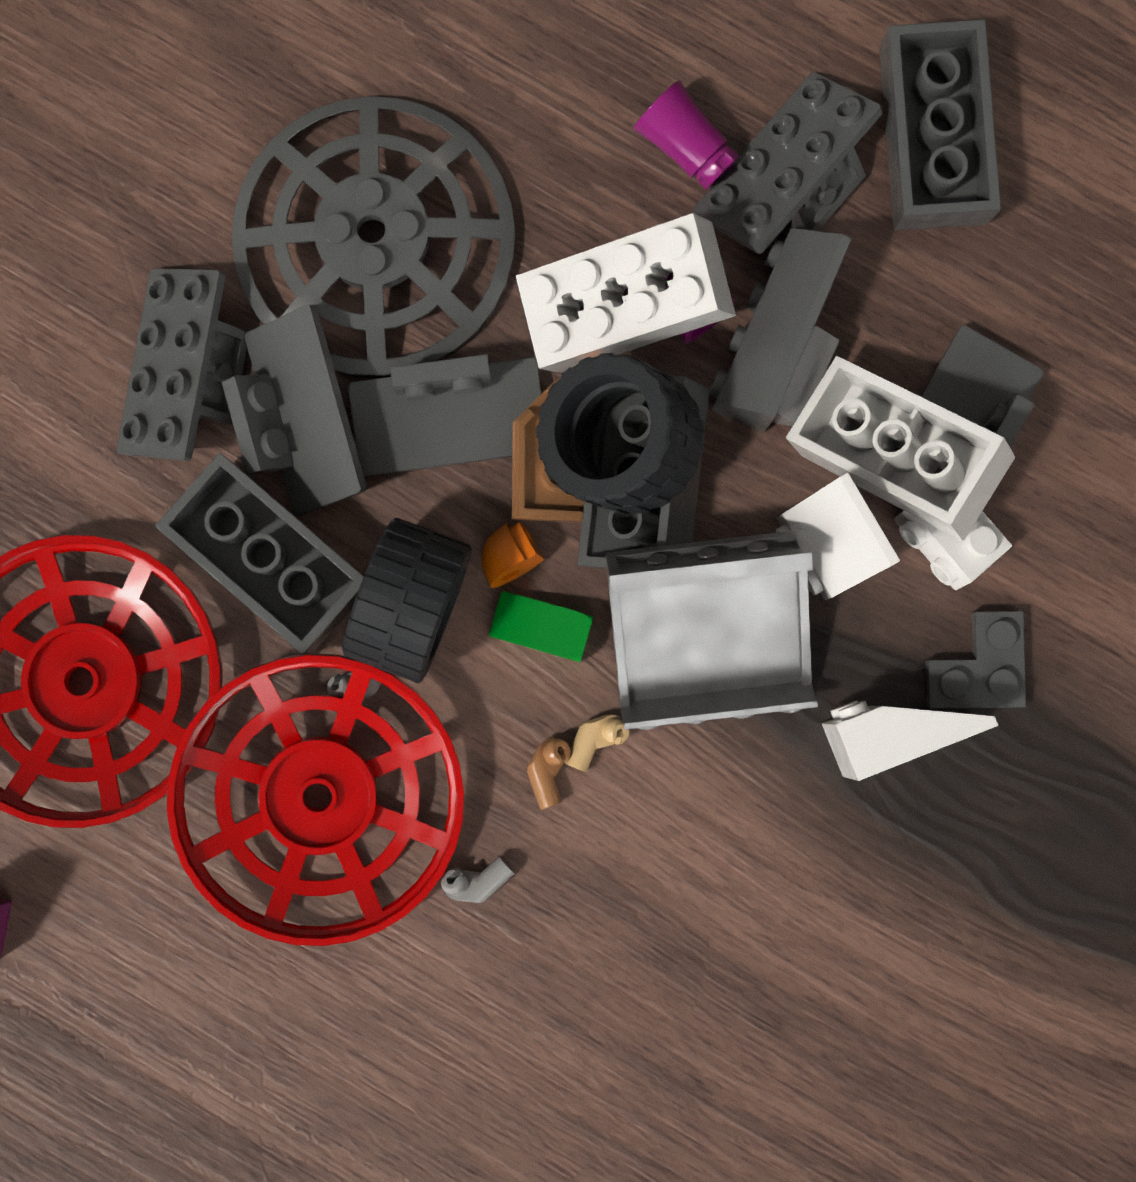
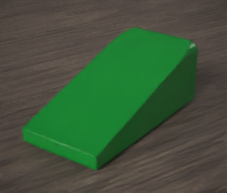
M502 591L489 637L580 663L594 616Z

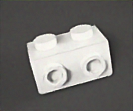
M904 510L894 518L895 522L900 526L899 532L902 538L911 547L919 549L930 561L933 574L942 583L950 585L954 590H958L973 582L1012 547L1011 543L983 511L964 541Z

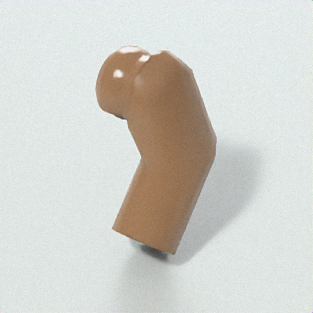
M548 738L540 743L527 765V774L540 810L562 803L555 777L564 762L569 760L571 750L568 743L560 738Z

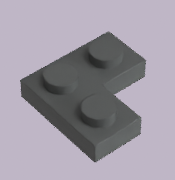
M1023 611L971 613L972 660L925 661L926 708L1026 707Z

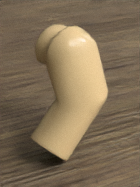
M606 714L583 722L570 749V758L565 764L587 772L596 749L613 744L620 745L628 739L630 730H624L623 719L618 715Z

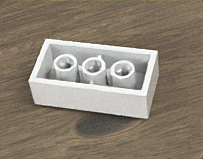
M694 213L516 275L538 367L548 371L563 373L569 367H574L580 360L589 356L596 357L601 353L618 355L736 316L713 224L711 221ZM673 272V280L667 281L669 288L666 289V279ZM628 288V295L622 296L625 289ZM584 303V310L580 311V308Z
M838 356L833 360L786 436L787 441L802 457L840 477L849 473L855 485L961 541H964L1015 459V455L1004 437ZM937 468H940V469L943 470V471H941V472H939V473L934 474V472L937 470Z

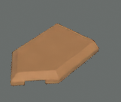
M560 377L557 378L553 383L555 384L560 379ZM552 383L513 421L512 519L582 523L584 501L566 494L557 487L558 484L550 479L545 472L544 463L540 460L537 450L539 445L538 438H536V426H538L540 418L538 414L541 405L544 404L548 396L547 392L553 385Z

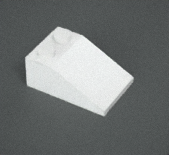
M849 473L837 478L777 518L781 527L776 529V533L795 530L804 531L812 550L813 570L808 571V589L814 596L821 593L824 600L842 593L900 561Z
M853 701L830 711L833 719L822 723L842 776L857 781L998 726L995 716L867 706L866 701Z

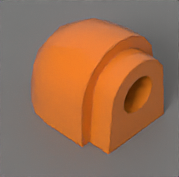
M521 521L513 526L505 523L487 538L481 550V566L490 588H497L508 584L546 560L532 535Z

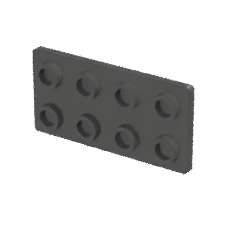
M811 73L739 155L735 163L694 207L693 212L711 221L715 229L759 254L764 252L785 226L788 231L791 228L819 231L866 176L854 146L882 115L883 112L880 104L817 73Z
M152 269L150 271L119 430L117 453L127 456L189 462L192 458L199 418L217 424L233 425L222 381L233 376H242L247 351L244 336L247 331L218 320L226 278L223 272L193 269Z
M304 305L247 332L244 338L255 375L233 376L222 381L247 475L281 471L292 512L295 516L307 514L365 492L367 489L316 305Z
M961 326L920 397L1004 437L1011 448L1035 405L1029 399L1041 380L1044 371L1042 368L971 328ZM937 468V470L934 472V474L939 473V472H941V471H943V470L940 469V468Z
M485 354L391 367V377L351 382L348 385L356 450L364 477L512 457L513 421L541 395L537 360L535 358H525L489 363L488 356Z

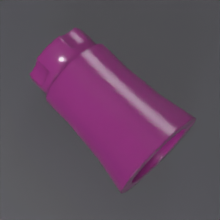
M680 80L671 85L647 109L633 127L634 131L656 145L691 179L695 176L697 181L706 190L739 157L738 153L726 144L728 139L697 106Z

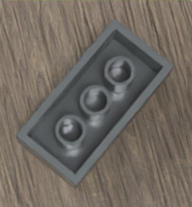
M969 20L891 25L881 41L879 54L893 231L987 225L1001 210L986 21Z
M220 452L155 525L158 530L302 655L313 654L351 611L364 577L353 565Z

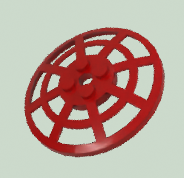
M62 535L35 540L0 556V579L21 565L35 560L45 588L35 591L18 602L0 621V656L3 649L25 660L21 673V689L0 694V745L13 759L22 764L5 789L0 787V810L26 822L54 828H86L113 823L139 813L167 796L169 775L138 798L122 804L117 775L130 770L144 761L159 746L163 739L178 747L186 730L173 722L178 712L182 695L183 673L181 663L207 655L209 665V700L222 688L223 667L218 640L209 616L193 590L171 568L151 554L123 542L97 536ZM70 551L99 552L122 557L133 562L134 565L123 588L97 581L74 580L65 582L55 554ZM152 573L165 581L183 600L194 617L201 636L175 644L174 638L162 618L146 602L140 599ZM70 596H98L115 601V604L103 627L78 623ZM47 603H51L58 628L49 631L36 643L14 632L16 627L30 613ZM133 612L139 615L151 628L161 645V649L136 656L129 644L121 637ZM80 667L88 669L93 676V686L84 695L76 694L70 686L71 674ZM167 667V695L164 708L160 714L138 701L141 690V675ZM27 707L31 716L44 728L31 751L14 736L5 722L4 713ZM219 710L202 731L196 746L206 748L216 726ZM127 718L151 731L147 738L134 750L114 761L108 736L109 732L119 727ZM63 737L69 739H88L94 767H67L54 764L48 760ZM188 766L186 776L190 773L194 766ZM39 774L64 782L87 783L97 781L102 809L90 812H62L33 805L24 801L23 798Z
M308 653L281 657L255 666L227 682L205 702L186 728L175 751L167 784L166 811L171 840L181 866L197 891L219 913L241 928L266 939L292 945L328 946L353 942L378 933L405 917L428 896L443 876L456 849L463 822L464 789L460 762L451 737L436 712L416 690L394 674L349 657L334 654ZM308 667L337 668L352 672L343 698L327 695H308L282 701L269 676L283 671ZM373 679L387 686L405 699L424 719L431 733L405 744L399 733L384 718L370 708L361 705L370 680ZM251 685L264 711L255 715L240 729L229 744L225 754L196 746L202 731L216 712L238 692ZM307 710H332L337 712L329 737H309L304 739L299 734L290 714ZM359 719L377 731L392 750L366 761L358 751L347 744L355 720ZM272 723L284 748L273 757L268 766L239 758L250 740L265 726ZM439 751L446 766L449 786L448 816L444 830L417 819L420 787L414 761ZM189 765L218 773L215 782L214 803L221 831L195 845L188 831L184 807L185 779ZM398 768L402 770L405 785V807L403 813L376 804L375 778ZM232 777L260 785L258 793L260 811L237 823L234 821L230 802ZM315 783L327 786L332 794L331 802L322 808L310 806L304 798V791L308 786ZM372 823L396 832L384 851L371 863L364 866L353 843L365 832L369 824ZM268 829L281 844L288 847L281 871L273 869L260 860L246 845L245 841ZM409 839H414L437 849L430 864L418 880L397 900L382 908L371 881L380 876L395 862L406 847ZM230 849L235 858L250 873L264 883L274 887L265 916L249 909L230 896L210 875L203 863ZM336 853L346 874L339 878L327 880L299 878L307 854L326 855ZM353 890L364 917L351 922L328 926L295 925L283 922L293 894L329 896Z

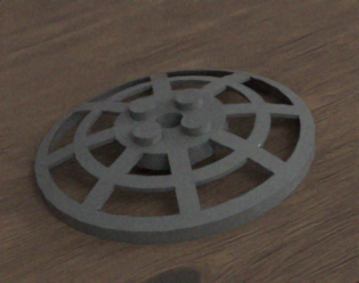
M367 96L340 100L316 108L291 122L270 140L253 162L241 186L234 210L232 246L235 268L243 292L263 324L273 321L277 317L268 308L255 285L248 264L246 249L273 246L280 272L291 291L297 296L283 315L304 305H316L320 317L339 326L355 330H366L367 360L351 359L330 353L334 371L354 377L384 378L391 377V367L441 361L456 353L479 333L495 312L507 288L514 262L516 233L512 203L503 177L489 153L471 133L448 116L425 105L399 98ZM360 109L359 134L349 135L332 141L315 150L307 158L287 142L299 131L320 119L344 111ZM379 109H392L417 115L442 127L452 137L432 153L425 147L408 139L390 134H379ZM379 148L402 152L417 159L422 164L402 182L390 175L379 173ZM359 149L360 174L350 176L336 184L317 168L323 162L338 154ZM466 150L476 158L491 184L498 205L500 220L470 217V209L463 189L448 168ZM274 156L293 173L287 179L278 197L273 214V225L246 229L247 211L253 189L265 166ZM436 177L443 183L450 195L456 218H427L425 208L418 195ZM305 182L323 198L317 209L314 222L287 224L292 201L299 187ZM377 220L384 224L385 234L381 240L375 243H367L360 239L359 230L365 222ZM430 238H457L452 261L445 275L439 280L422 264L427 253ZM471 239L500 240V250L493 278L481 302L472 312L452 293V290L458 284L466 268L471 250ZM315 242L317 250L325 263L307 285L301 280L293 266L288 251V244ZM410 278L427 294L407 308L384 314L383 289L395 286ZM340 279L350 286L363 289L365 315L340 310L326 303L321 298ZM437 306L459 326L450 335L424 350L403 357L387 359L385 330L395 329L415 322L432 312Z

